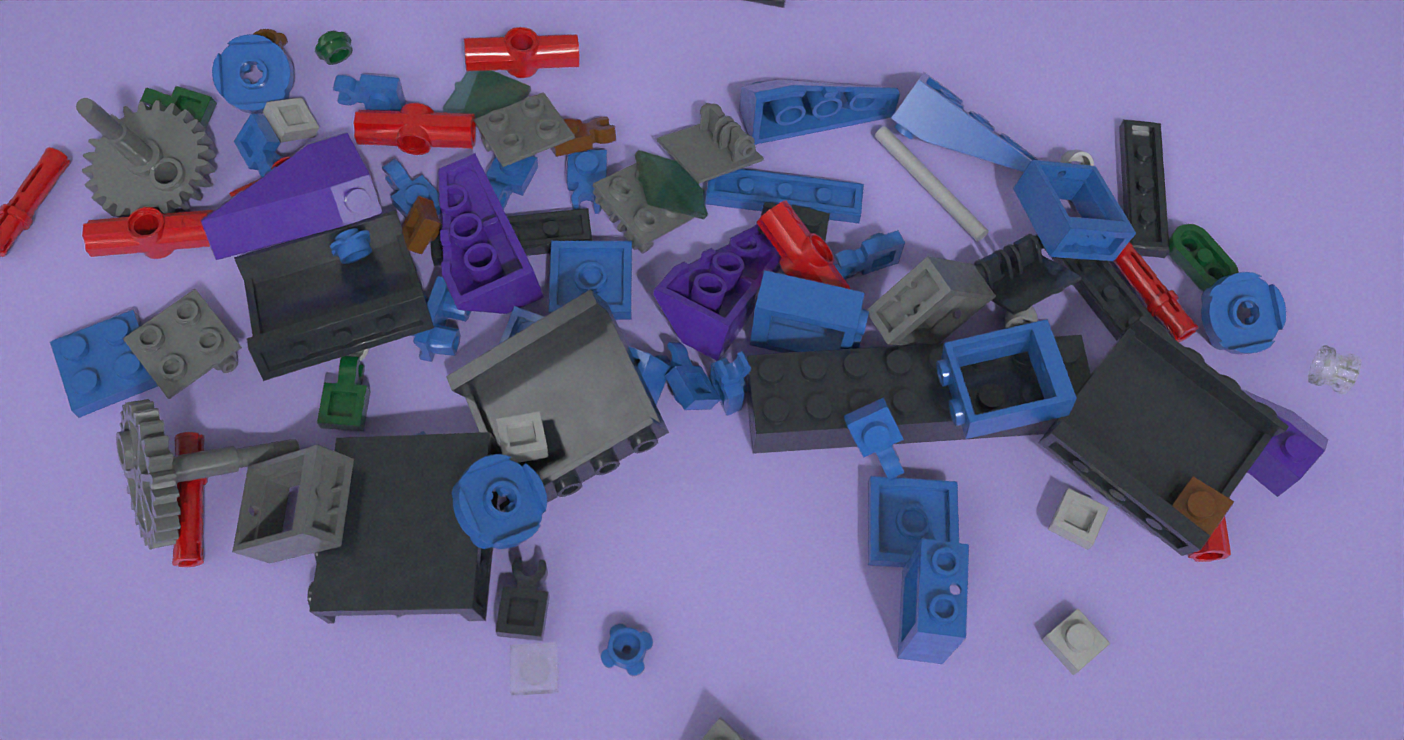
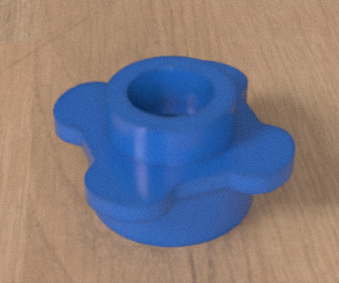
M357 228L337 235L335 237L336 241L330 245L331 250H333V256H338L341 263L347 264L369 255L372 252L369 244L371 242L369 230L359 232Z
M622 623L615 624L609 631L608 648L602 651L601 661L607 668L617 666L625 669L630 676H638L645 669L643 659L646 651L653 646L652 636L648 632H638L633 628H628ZM624 646H630L632 650L626 654L622 649Z

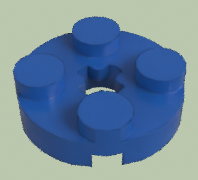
M254 34L235 37L228 42L229 46L223 50L222 54L218 53L214 59L212 77L216 90L230 105L242 112L261 114L267 102L289 99V93L294 83L292 63L286 53L266 37ZM257 65L258 70L263 72L262 78L258 79L257 83L252 84L249 79L244 78V74L251 72V66Z
M1240 272L1222 277L1212 287L1206 288L1201 296V318L1211 345L1218 350H1226L1232 354L1258 353L1271 347L1275 342L1272 340L1276 337L1278 330L1284 328L1286 322V305L1280 290L1274 284L1268 285L1265 280L1259 278L1262 277L1261 275L1253 272ZM1240 303L1244 309L1249 308L1251 316L1245 318V324L1237 317Z
M495 454L477 460L465 470L461 478L453 486V509L456 519L463 531L470 536L472 543L478 548L508 549L516 547L532 537L541 526L539 524L542 521V514L546 511L548 502L544 484L531 467L527 464L521 466L517 462L509 460L512 458L510 456ZM492 491H497L500 497H508L510 504L505 507V512H501L492 505Z

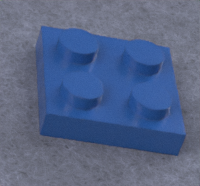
M551 241L548 313L554 312L591 289L608 303L615 320H632V241Z
M134 310L50 341L71 411L78 418L158 387L157 383L123 340L124 337L142 326Z
M870 476L868 481V565L904 568L922 538L959 543L957 481L892 478L889 480L888 477Z

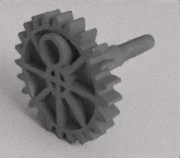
M82 98L77 102L76 110L102 134L101 139L88 140L96 149L95 152L83 154V157L92 165L83 168L82 173L90 178L84 185L94 193L91 198L102 206L103 210L111 216L118 218L129 217L132 212L144 207H153L159 210L161 214L176 213L175 209L178 207L189 212L190 207L187 203L189 198L198 201L202 200V197L196 190L198 187H210L211 184L203 176L204 174L215 172L216 169L208 160L215 158L216 153L209 147L213 140L205 133L206 128L186 109L181 111L173 103L166 108L159 100H156L152 109H150L141 101L135 113L127 106L123 107L124 117L118 119L115 115L107 113L101 106L89 98ZM176 176L175 180L169 183L171 179Z
M149 399L125 402L122 405L123 411H120L122 422L119 423L121 432L116 433L117 453L120 465L124 470V476L127 478V493L131 497V510L135 512V524L139 525L140 537L144 538V544L149 547V550L176 544V539H179L177 529H180V523L177 515H180L181 511L177 503V497H179L177 483L238 472L239 468L248 467L300 450L297 440L289 439L237 449L234 446L173 456V453L168 448L169 437L164 434V421L160 420L158 408H155L154 402Z

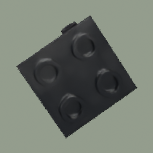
M1027 234L1013 242L1014 245L1008 244L1004 246L1003 250L998 249L994 253L974 262V266L996 295L991 301L1013 315L1029 309L1032 305L1053 294L1060 293L1066 287L1081 280V276L1042 255L1041 250L1044 249V246L1037 234L1034 236Z

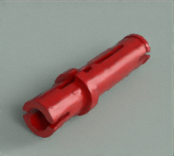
M51 147L46 148L40 160L32 168L12 199L7 204L0 206V257H5L21 232L30 228L33 223L31 218L47 197L61 174L70 165L71 161L61 151Z
M1129 242L1113 262L1147 304L1146 309L1153 317L1156 316L1176 341L1182 342L1196 332L1199 328L1198 325L1194 323L1178 303L1179 297L1174 290L1169 291L1162 284L1154 271Z
M183 432L175 435V456L204 451V435H199L197 432ZM208 477L177 483L179 492L177 503L181 514L177 515L180 529H177L179 539H176V544H174L172 564L174 566L195 567L204 563L203 493L204 485L208 483Z

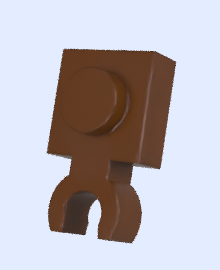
M598 117L584 124L580 119H563L575 138L550 149L558 157L593 149V143L607 144L616 141L615 126L609 125L608 117Z

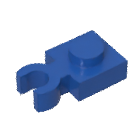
M361 74L359 81L346 75H337L335 78L333 90L339 92L337 99L339 104L354 105L356 103H364L366 110L401 111V108L406 104L399 78Z
M586 150L568 154L567 185L568 191H574L571 197L573 210L580 209L579 206L583 201H591L594 203L595 214L601 212L602 207L595 203L596 196L593 194L595 188L592 185L607 177V150Z
M899 230L888 234L876 233L863 241L859 249H847L835 254L837 263L834 266L842 277L847 279L861 271L862 275L898 264L905 241Z

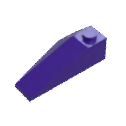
M345 132L306 144L296 151V154L278 167L275 166L264 174V177L244 191H240L200 221L214 258L219 260L346 226L382 214L383 212L371 176L349 134Z
M474 153L439 168V204L442 211L440 237L443 245L441 269L442 276L457 309L508 314L513 311L514 306L521 308L544 298L535 272L476 154Z
M758 224L731 237L728 245L716 251L710 248L702 252L700 259L690 264L684 261L674 266L654 289L653 295L680 341L716 361L720 360L755 309L764 270L778 273L781 268L780 254L767 236L758 231Z
M1241 389L1256 402H1261L1271 407L1276 412L1277 418L1289 426L1285 432L1271 438L1247 472L1278 497L1306 474L1325 452L1329 439L1295 412Z

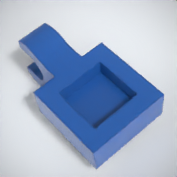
M251 113L235 138L234 143L248 168L258 170L261 177H264V174L271 170L274 163L283 158L275 152L280 145V141L265 115Z
M530 156L505 167H502L495 157L486 176L503 210L512 193L524 195L538 168L537 157Z
M395 158L382 166V170L388 175L385 177L386 182L396 191V193L390 196L392 204L405 218L418 196L432 200L437 215L442 213L439 204V192L423 175L412 181L403 166Z
M669 342L667 347L671 351L672 360L670 361L667 355H656L655 357L672 367L665 375V378L673 390L675 400L684 410L712 409L721 399L701 366H693L689 359L688 351L682 343Z
M742 351L737 353V358L729 363L727 357L711 363L710 382L719 395L720 403L727 416L742 410L744 393H747L744 377L751 371V366Z
M884 398L843 416L863 458L876 452L889 480L905 473L893 444L904 439Z

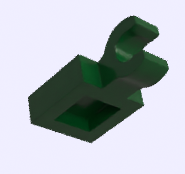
M175 86L171 96L154 89L145 88L140 102L143 101L146 105H149L150 109H152L156 100H159L166 108L173 103L181 111L186 109L205 128L217 104L210 96Z
M358 356L341 357L337 383L324 382L317 424L320 428L364 431L371 391L367 385H361L365 366L359 365L360 358Z

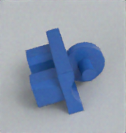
M437 276L430 297L428 298L424 295L434 328L411 335L415 336L414 344L421 349L419 358L429 362L433 361L435 354L456 355L461 335L459 329L445 326L447 319L452 318L466 322L471 311L457 309L444 278Z

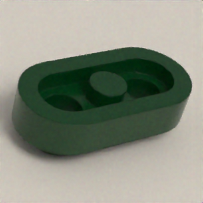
M1183 224L1177 227L1170 236V256L1203 292L1206 288L1212 287L1222 277L1239 273L1235 262L1202 227L1195 224Z

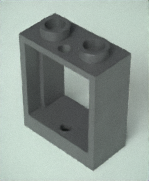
M927 256L871 305L867 311H869L868 316L888 345L938 344L994 299L996 295L973 264ZM960 309L961 317L957 319L955 311Z
M317 444L248 466L232 552L271 564L341 546L354 459ZM299 485L293 528L282 533L289 489ZM250 506L254 509L253 516L249 512Z

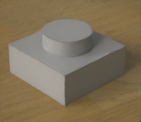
M302 97L267 102L263 110L280 143L315 137L319 129Z
M540 411L496 419L502 454L512 457L509 460L519 463L548 457Z
M1068 488L1059 502L1048 530L1089 550L1094 545L1109 507Z
M1076 609L1042 639L1044 644L1072 675L1079 672L1110 644L1079 609Z

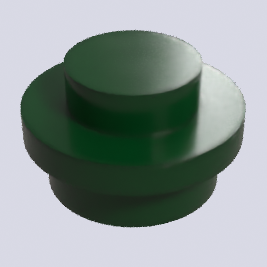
M335 30L326 32L318 39L315 53L319 59L324 60L328 65L339 64L346 60L353 52L350 46L351 38L346 32H337Z

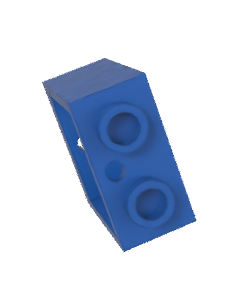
M1032 160L1013 187L1049 257L1114 261L1136 234L1096 166ZM1060 199L1072 200L1081 218L1069 217Z
M764 270L755 306L750 346L781 353L857 349L860 347L869 311L861 309L865 293Z
M1048 319L946 342L943 346L941 360L936 361L939 381L942 386H949L952 400H949V411L955 426L961 425L965 439L1069 416L1077 399ZM1028 351L1044 400L975 415L960 367Z
M923 538L920 540L902 570L897 659L943 664L966 639L969 544ZM950 586H958L960 594H952Z

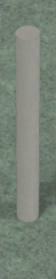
M886 126L876 132L875 138L977 242L987 235L988 230Z

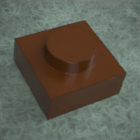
M418 196L401 226L407 250L421 255L428 243L434 241L440 231L441 222L432 200Z
M1193 476L1172 506L1211 537L1232 507L1234 501Z

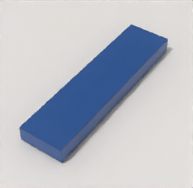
M739 169L708 180L705 204L762 211L765 202L779 204L787 200L791 206L793 204L830 213L829 220L859 224L864 184Z

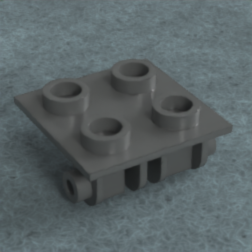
M544 92L474 119V123L483 135L481 139L486 151H493L502 167L575 138Z
M706 103L701 107L700 124L657 138V142L698 184L759 163L764 159L756 151L754 138L746 134L732 117L725 116L721 107L715 103Z
M647 158L592 185L595 188L593 194L596 196L595 203L600 205L606 214L610 216L609 220L612 223L621 220L617 230L622 232L628 229L624 236L628 241H632L633 250L639 249L642 254L653 247L654 243L652 241L694 219L691 212Z
M196 289L123 338L168 399H171L213 368L215 370H222L223 373L232 372L238 365L235 352L242 348Z

